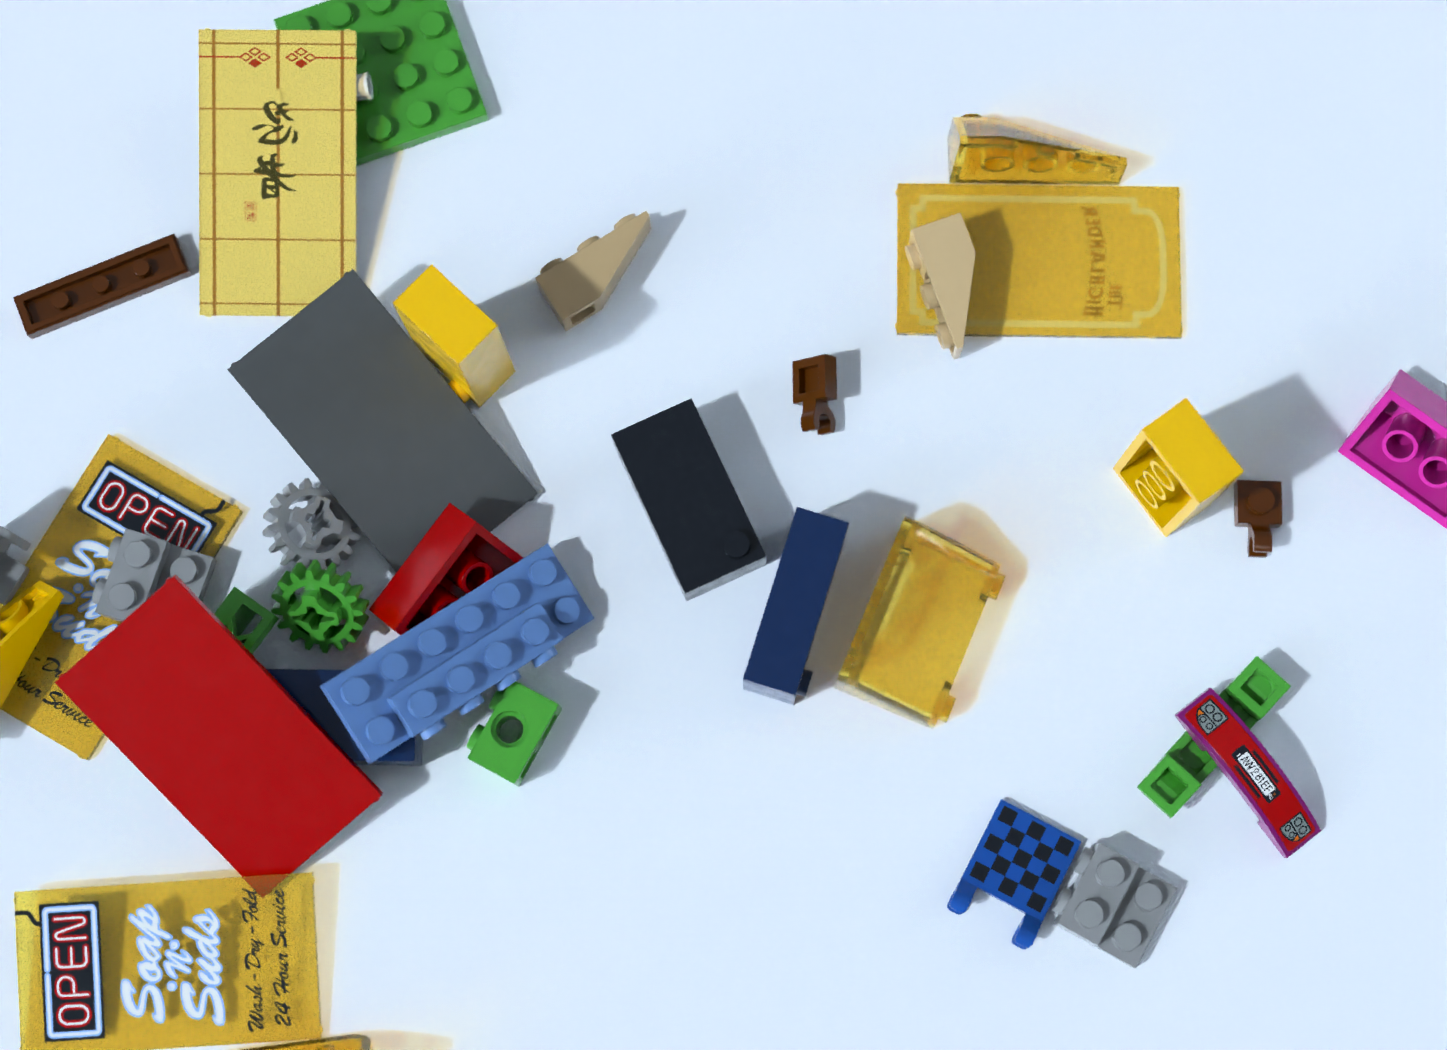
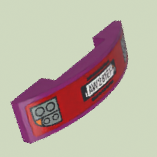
M1207 688L1174 715L1200 750L1208 752L1258 817L1259 821H1257V824L1284 858L1287 859L1321 831L1302 797L1277 762L1239 716L1212 688Z

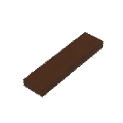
M173 233L17 295L13 299L27 336L30 339H34L192 276L178 237Z

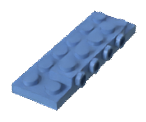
M547 543L325 682L320 688L368 764L419 733L423 740H426L447 726L443 719L445 716L458 709L461 716L473 710L485 701L481 693L493 685L496 686L498 691L510 686L522 677L518 669L528 662L532 661L536 668L558 654L554 646L593 620L594 616Z

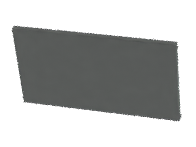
M353 269L350 272H346L339 281L240 360L233 362L231 367L227 369L396 573L449 503L491 532L526 502L532 501L537 494L533 486Z

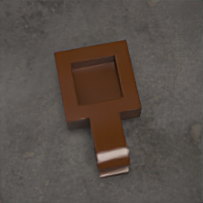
M822 354L792 361L793 404L803 406L801 415L802 432L817 430L818 435L834 433L836 421L827 402L837 400L836 357Z
M1237 480L1234 483V527H1248V557L1266 558L1267 553L1272 552V533L1270 528H1279L1282 525L1281 481Z

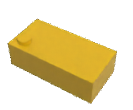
M432 264L393 302L415 345L450 380L448 385L464 404L470 399L480 408L516 372L498 325Z
M1187 397L1141 429L1113 467V470L1165 537H1168L1210 506L1244 472Z

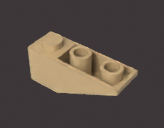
M647 211L638 216L633 213L623 217L614 225L613 231L601 238L599 236L588 238L577 247L578 252L565 260L557 258L542 267L540 270L541 274L535 277L539 291L565 331L570 330L604 308L651 231L650 215Z
M961 212L911 229L909 245L905 246L906 257L913 271L919 269L924 282L923 285H920V293L927 310L934 308L939 324L935 325L939 344L943 350L949 348L953 360L960 358L964 345L976 254Z

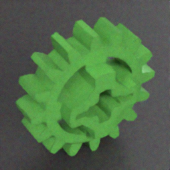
M313 560L308 568L299 562L291 572L286 570L271 595V598L276 601L271 608V613L282 615L277 626L279 629L290 628L292 630L289 638L290 641L294 642L302 638L305 640L306 650H310L315 643L319 644L323 653H328L333 644L339 651H342L348 642H356L369 620V615L365 611L370 602L367 599L359 598L364 589L362 584L352 586L349 583L352 573L348 571L340 576L336 573L335 563L331 562L325 570L321 569L318 560ZM302 588L299 594H295L297 589ZM342 619L346 620L345 623L339 625Z

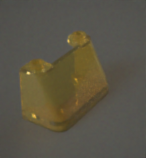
M905 516L842 665L834 689L932 730L938 720L946 723L956 700L955 697L949 695V692L988 597L994 600L997 599L1006 575L998 573L1001 564L930 526Z

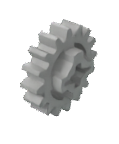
M305 478L298 488L292 482L287 484L282 490L283 494L277 493L270 500L274 508H269L263 514V519L272 524L268 525L262 531V534L265 537H274L275 540L269 547V552L281 551L284 554L280 562L283 567L292 560L296 564L301 562L307 568L313 560H318L321 569H325V566L328 568L331 562L335 563L336 568H338L342 564L341 559L346 561L354 553L350 546L355 545L360 540V535L351 531V529L357 526L356 523L321 482L316 488L312 487L309 478ZM308 501L304 508L295 506L293 510L289 509L295 503ZM330 544L335 545L329 551L316 553L320 545L328 547Z

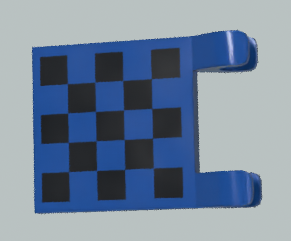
M1001 799L947 903L948 910L961 915L967 911L976 889L987 893L1024 913L1011 942L1020 949L1026 950L1032 946L1044 917L1082 841Z

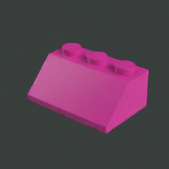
M1399 369L1340 446L1338 452L1447 529V401Z

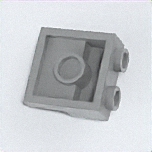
M126 528L123 537L116 536L109 547L108 561L113 562L108 578H100L94 588L92 601L98 604L95 612L106 618L123 622L161 588L167 578L173 577L175 574L203 602L217 560L214 557L173 545L166 540Z
M1102 843L1094 844L1092 850L1085 847L1073 868V871L1079 874L1071 890L1066 887L1061 890L1052 907V911L1058 914L1053 924L1127 966L1136 969L1178 888L1140 867V864Z

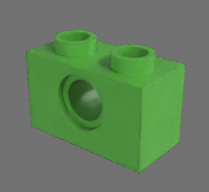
M516 681L505 689L495 692L488 707L493 711L485 727L479 724L475 728L466 748L471 750L468 756L469 760L519 787L562 708L554 701ZM508 720L520 721L523 725V733L520 739L513 743L503 742L500 737L502 725Z

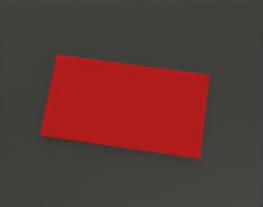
M176 574L173 577L167 578L161 588L66 673H61L55 682L262 897L270 894L279 883L372 803L377 802L383 794L377 785Z

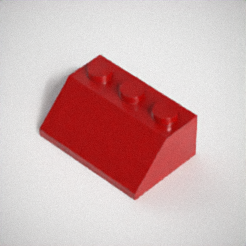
M449 503L369 610L391 629L402 635L520 561L523 557L475 520Z

